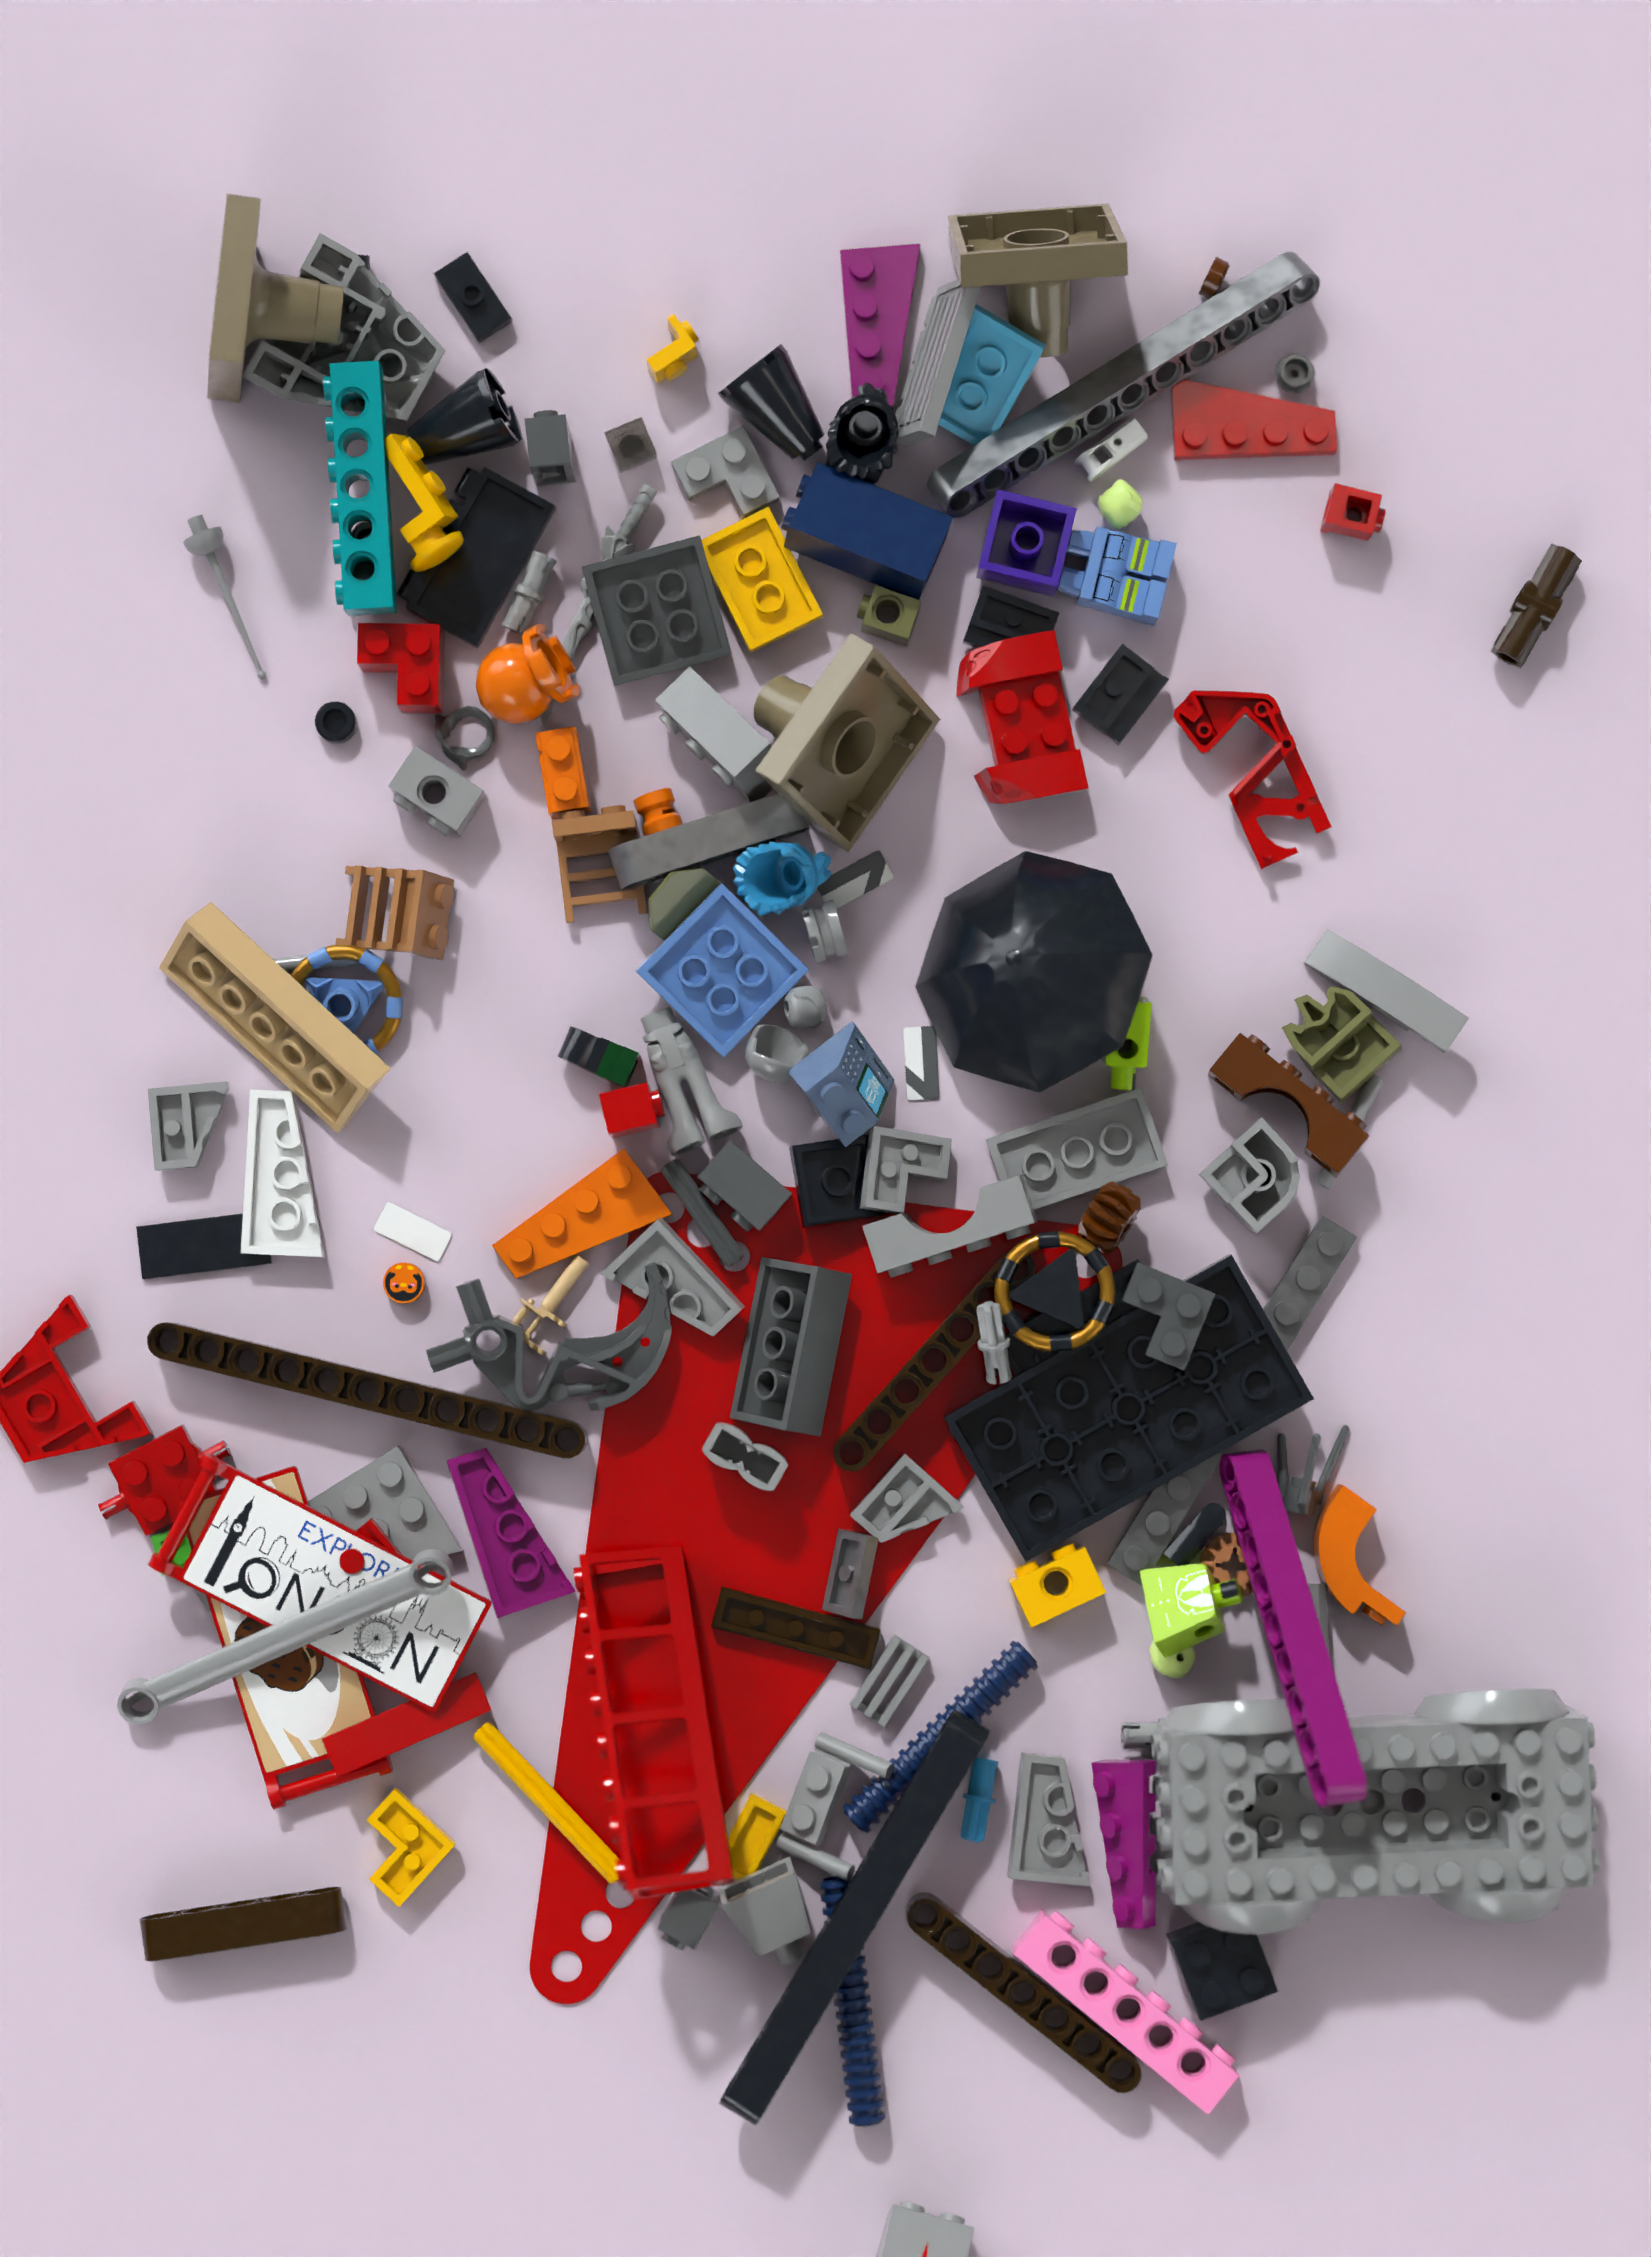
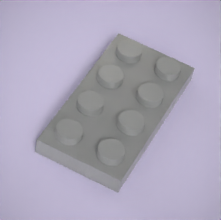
M1142 1087L986 1139L999 1181L1023 1175L1034 1210L1101 1188L1111 1181L1116 1183L1168 1165Z

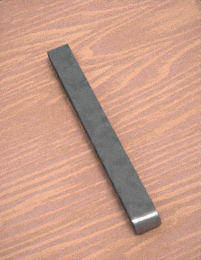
M1285 252L941 465L929 476L927 489L945 512L953 516V518H960L993 499L996 496L997 489L1003 491L1009 489L1309 302L1320 288L1319 277L1296 253Z

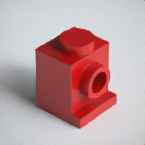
M1335 483L1329 492L1320 531L1325 533L1333 532L1368 541L1373 532L1380 533L1386 509L1379 508L1382 495ZM1348 511L1357 512L1360 516V521L1348 520L1346 513Z

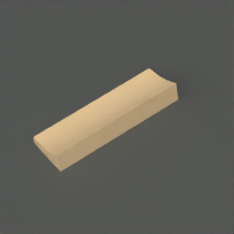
M212 902L185 921L159 966V969L336 1133L349 1123L363 1102L391 1069Z

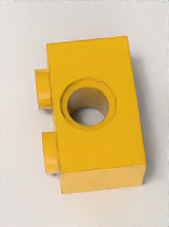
M1073 1542L1068 1543L1050 1552L1053 1557L1052 1560L1039 1566L1036 1560H1032L1013 1570L1016 1576L1008 1581L1031 1628L1106 1593L1091 1558L1083 1545L1075 1548ZM1053 1571L1062 1572L1066 1577L1065 1588L1057 1594L1047 1592L1044 1587L1045 1577Z

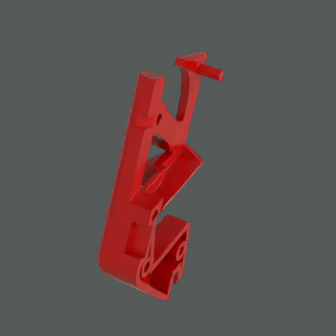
M1193 690L1175 709L1174 719L1201 754L1209 753L1244 715L1249 717L1260 730L1276 743L1228 794L1260 868H1266L1298 853L1296 847L1286 849L1275 845L1266 837L1256 820L1263 815L1293 817L1296 820H1304L1309 817L1316 834L1332 827L1274 697L1269 694L1254 692ZM1283 760L1299 796H1295L1292 799L1265 798L1259 794L1250 793Z

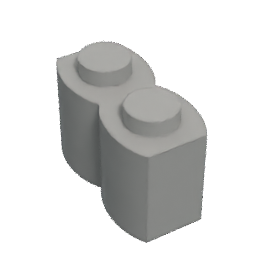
M717 1422L702 1447L704 1454L713 1463L726 1469L738 1470L748 1483L768 1491H774L789 1464L779 1451L765 1444L753 1443L743 1430L728 1423Z

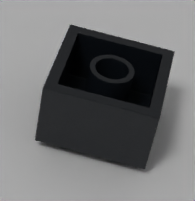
M1200 1922L1166 1934L1193 2009L1200 2021L1278 1992L1257 1934L1221 1931Z

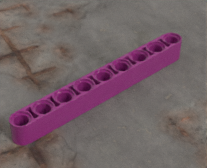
M1263 1449L1224 1454L1219 1464L1222 1485L1314 1799L1321 1807L1364 1800L1367 1791L1365 1774L1269 1454Z

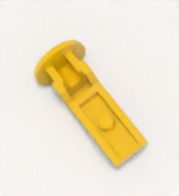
M390 434L384 438L387 458L423 511L399 529L417 554L410 562V567L416 572H421L437 566L452 556L461 547L464 538L460 531L445 535L442 530L457 519L458 515L443 494L446 488L442 480L433 471L429 472L422 462L421 458L424 455L419 445L411 437Z

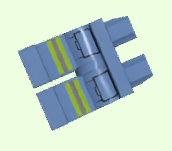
M1098 526L1094 533L1072 530L1066 554L1085 558L1086 563L1084 571L1063 567L1057 591L1077 598L1075 605L1089 606L1102 612L1154 626L1159 619L1167 586L1165 582L1169 577L1177 543L1160 540V542L1148 540L1122 532L1108 531L1109 529Z

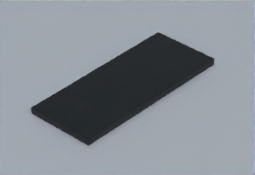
M243 1213L136 1227L142 1279L272 1264L271 1255L241 1253Z

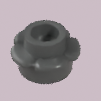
M1291 354L1286 359H1281L1276 365L1277 384L1285 392L1303 393L1310 387V381L1315 377L1314 366L1303 355ZM1297 371L1298 377H1292L1291 372Z

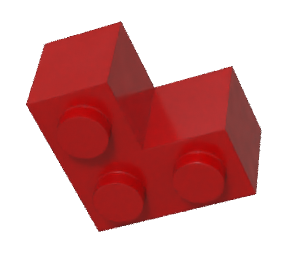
M358 623L357 664L362 672L398 673L397 705L402 713L443 714L445 633L441 625Z

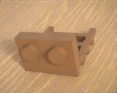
M615 805L601 808V814L585 816V811L575 810L560 813L561 819L551 820L553 837L557 844L566 923H575L573 907L637 900L639 915L647 914L644 885L636 887V890L579 897L571 896L570 883L617 878L614 868L569 873L567 859L609 854V849L638 839L637 822L633 810L626 811L624 805Z
M358 865L346 866L345 874L353 875L345 939L336 938L335 945L348 944L368 950L406 952L428 959H444L445 947L449 940L448 922L450 907L454 901V879L419 869L406 870L403 868L387 869ZM374 877L366 940H361L369 878ZM390 878H394L386 942H381Z

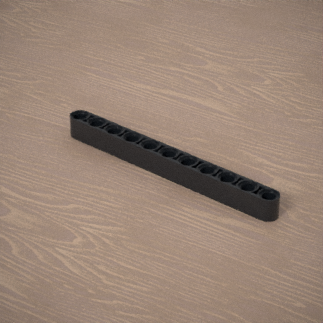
M953 1709L727 2086L719 2102L720 2105L751 2124L757 2125L989 1736V1729L956 1709Z

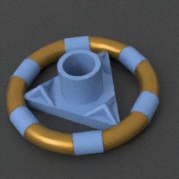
M348 944L325 946L307 955L292 972L291 976L301 986L305 982L311 995L353 1034L385 987L387 993L386 1019L379 1032L373 1038L363 1043L377 1054L394 1037L402 1018V991L392 969L382 958L373 952ZM347 959L357 961L377 974L381 981L309 976V974L333 960Z

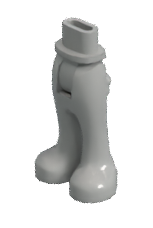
M671 1007L661 1009L641 1018L640 1020L647 1034L642 1038L645 1043H650L647 1045V1052L651 1069L666 1100L673 1122V1131L668 1140L671 1156L684 1154L705 1143L701 1129L685 1098L681 1085L683 1081L687 1082L692 1091L710 1141L724 1138L742 1129L743 1125L740 1118L735 1113L725 1110L718 1102L708 1081L699 1053L684 1030L680 1031L684 1028L683 1023L676 1021Z

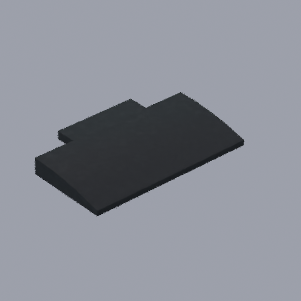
M1231 1254L1226 1255L1183 1280L1215 1293L1185 1370L1145 1355L1160 1316L1122 1301L1137 1262L1140 1263L1136 1259L1113 1272L1116 1292L1114 1308L1107 1324L1091 1341L1069 1351L1048 1352L1032 1348L1018 1340L1010 1331L1007 1332L1005 1335L1010 1338L1011 1343L1007 1347L1009 1363L1015 1376L1010 1381L995 1386L944 1415L947 1425L1025 1562L1314 1399ZM1099 1281L1080 1291L1084 1326L1091 1320L1100 1299ZM1043 1313L1024 1323L1030 1330L1045 1336L1072 1334L1079 1330Z

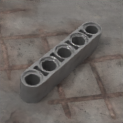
M778 793L625 842L609 849L608 853L621 890H628L666 878L670 871L710 864L746 851L748 847H759L760 844H769V842H778L809 830L810 827L808 821Z

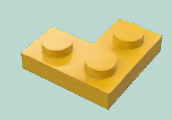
M397 1787L367 1818V1821L396 1847L369 1880L400 1907L456 1845V1842Z

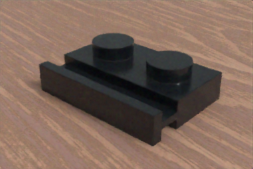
M983 585L963 643L980 648L1003 639L1054 630L1059 612Z
M1121 644L1074 705L1072 711L1101 733L1106 734L1119 746L1167 684L1169 678L1161 675L1153 666L1124 644Z

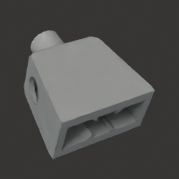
M790 1856L738 1879L735 1883L727 1884L718 1889L724 1911L757 1956H762L775 1950L783 1965L792 1964L803 1956L804 1952L798 1939L808 1935L811 1930Z

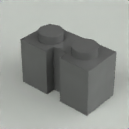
M543 410L534 413V418H525L529 465L535 485L544 486L576 482L571 433L566 414L558 415V412L555 410Z
M731 1140L725 1144L698 1175V1179L704 1183L699 1190L716 1205L722 1199L735 1210L730 1217L747 1232L752 1227L761 1232L792 1196L790 1191Z
M712 1887L674 1893L660 1918L658 1930L664 1933L662 1939L680 1950H684L685 1946L695 1950L719 1906V1891Z

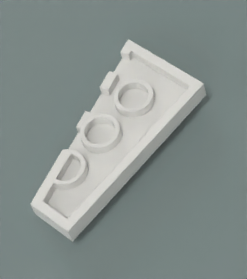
M250 1089L241 1253L325 1258L294 1093L291 1091Z

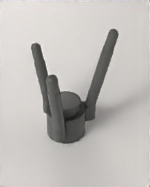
M1347 1425L1341 1428L1317 1485L1316 1481L1312 1480L1321 1436L1315 1433L1312 1437L1303 1478L1292 1477L1291 1484H1288L1286 1437L1283 1433L1278 1434V1486L1281 1496L1284 1498L1283 1502L1287 1511L1314 1515L1316 1504H1322L1324 1490L1350 1430Z

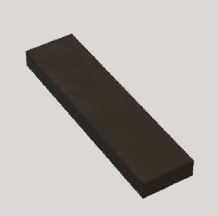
M724 1586L721 1587L711 1624L713 1628L869 1670L871 1669L881 1628Z

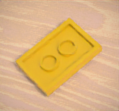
M769 507L702 539L710 574L750 653L823 618V613L791 550L784 548L785 538Z

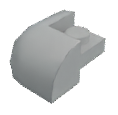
M1263 1117L1199 1174L1226 1204L1225 1207L1245 1227L1256 1234L1288 1206L1297 1194L1300 1180L1296 1156Z

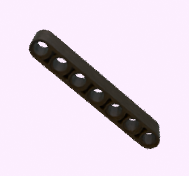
M1010 1251L999 1258L839 1437L833 1448V1456L840 1468L845 1471L854 1472L866 1466L980 1338L976 1312L978 1293L985 1287L994 1289L997 1272L1003 1259ZM1030 1254L1023 1259L1027 1265L1025 1277L1021 1280H1012L1010 1293L1034 1276L1036 1267ZM956 1318H965L972 1324V1335L966 1341H956L950 1334V1325ZM932 1348L942 1351L946 1359L944 1367L934 1373L926 1370L922 1363L924 1353ZM903 1379L914 1381L918 1387L916 1399L909 1403L900 1402L894 1393L895 1386ZM875 1410L887 1412L891 1419L889 1429L881 1434L873 1433L867 1426V1418ZM847 1441H856L863 1447V1457L856 1464H847L840 1458V1448Z
M921 1892L915 1894L909 1900L906 1906L907 1921L909 1927L918 1936L1109 2088L1118 2093H1127L1138 2086L1142 2072L1135 2055L1128 2048L938 1897L931 1893ZM929 1904L936 1909L937 1914L932 1922L922 1924L915 1920L913 1913L919 1905ZM955 1930H962L969 1936L968 1944L959 1950L952 1949L946 1944L948 1935ZM988 1956H994L1002 1962L999 1972L991 1976L985 1975L979 1970L980 1962ZM1022 1982L1029 1983L1034 1987L1032 1997L1026 2001H1018L1012 1997L1013 1988ZM1055 2008L1064 2010L1067 2013V2018L1061 2026L1050 2027L1044 2022L1045 2016L1050 2010ZM1094 2035L1099 2038V2046L1094 2052L1083 2053L1079 2051L1077 2045L1083 2036ZM1116 2062H1129L1132 2065L1130 2075L1124 2079L1112 2077L1110 2070Z

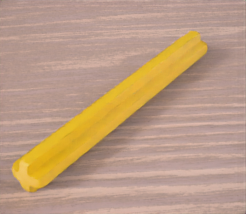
M487 1722L474 1733V1740L608 1883H616L618 1881L616 1860L620 1859L492 1723Z

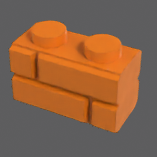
M576 726L535 733L537 748L540 753L539 760L548 813L551 819H561L560 813L567 811L583 810L585 814L592 813Z

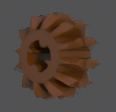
M1113 1181L1105 1184L1095 1194L1081 1217L1082 1220L1078 1225V1236L1087 1240L1105 1254L1117 1249L1137 1219V1214L1141 1209L1140 1198L1124 1185L1120 1186Z

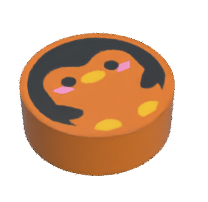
M406 1262L397 1263L391 1266L385 1273L383 1279L385 1293L395 1302L403 1304L412 1303L419 1299L425 1290V1276L421 1269L414 1264Z

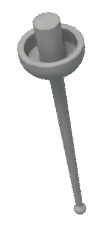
M203 515L192 517L187 522L193 535L183 541L184 546L194 555H206L256 666L258 678L264 679L266 673L262 671L214 553L223 542V531L221 527L208 529Z

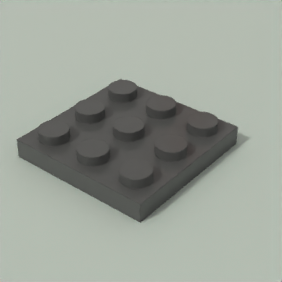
M700 535L582 566L614 686L732 655Z

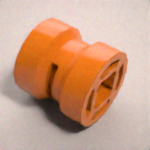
M671 788L659 789L633 800L637 814L643 816L645 823L642 829L645 836L683 824L681 816L674 811L673 804L675 799Z

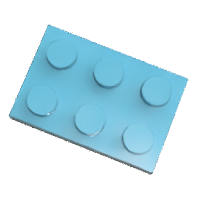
M976 304L938 425L972 445L977 444L1001 429L1047 345Z

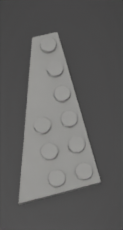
M396 1446L308 1501L311 1508L354 1530H357L369 1519L373 1518L398 1550L412 1560L420 1552L428 1549H437L447 1555L463 1551L400 1446ZM194 1589L207 1612H210L206 1594Z

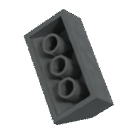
M761 1257L730 1418L786 1431L821 1436L852 1274Z

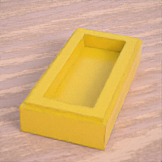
M753 1792L748 1797L728 1836L735 1880L758 1871L787 1810Z

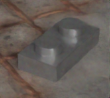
M838 1529L822 1610L849 1618L862 1619L879 1538L850 1530Z

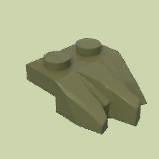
M1330 986L1327 990L1328 1002L1324 1006L1309 995L1294 999L1304 1016V1024L1299 1026L1289 1023L1283 1026L1282 1029L1305 1066L1342 1104L1401 1051L1402 1046L1373 1017L1372 1011L1352 991Z

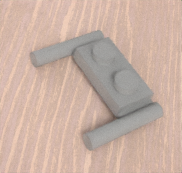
M821 1732L816 1738L814 1752H809L781 1825L780 1829L783 1830V1833L777 1840L776 1848L849 1881L854 1875L855 1866L819 1849L832 1820L851 1770V1765L854 1764L888 1779L894 1770V1764Z

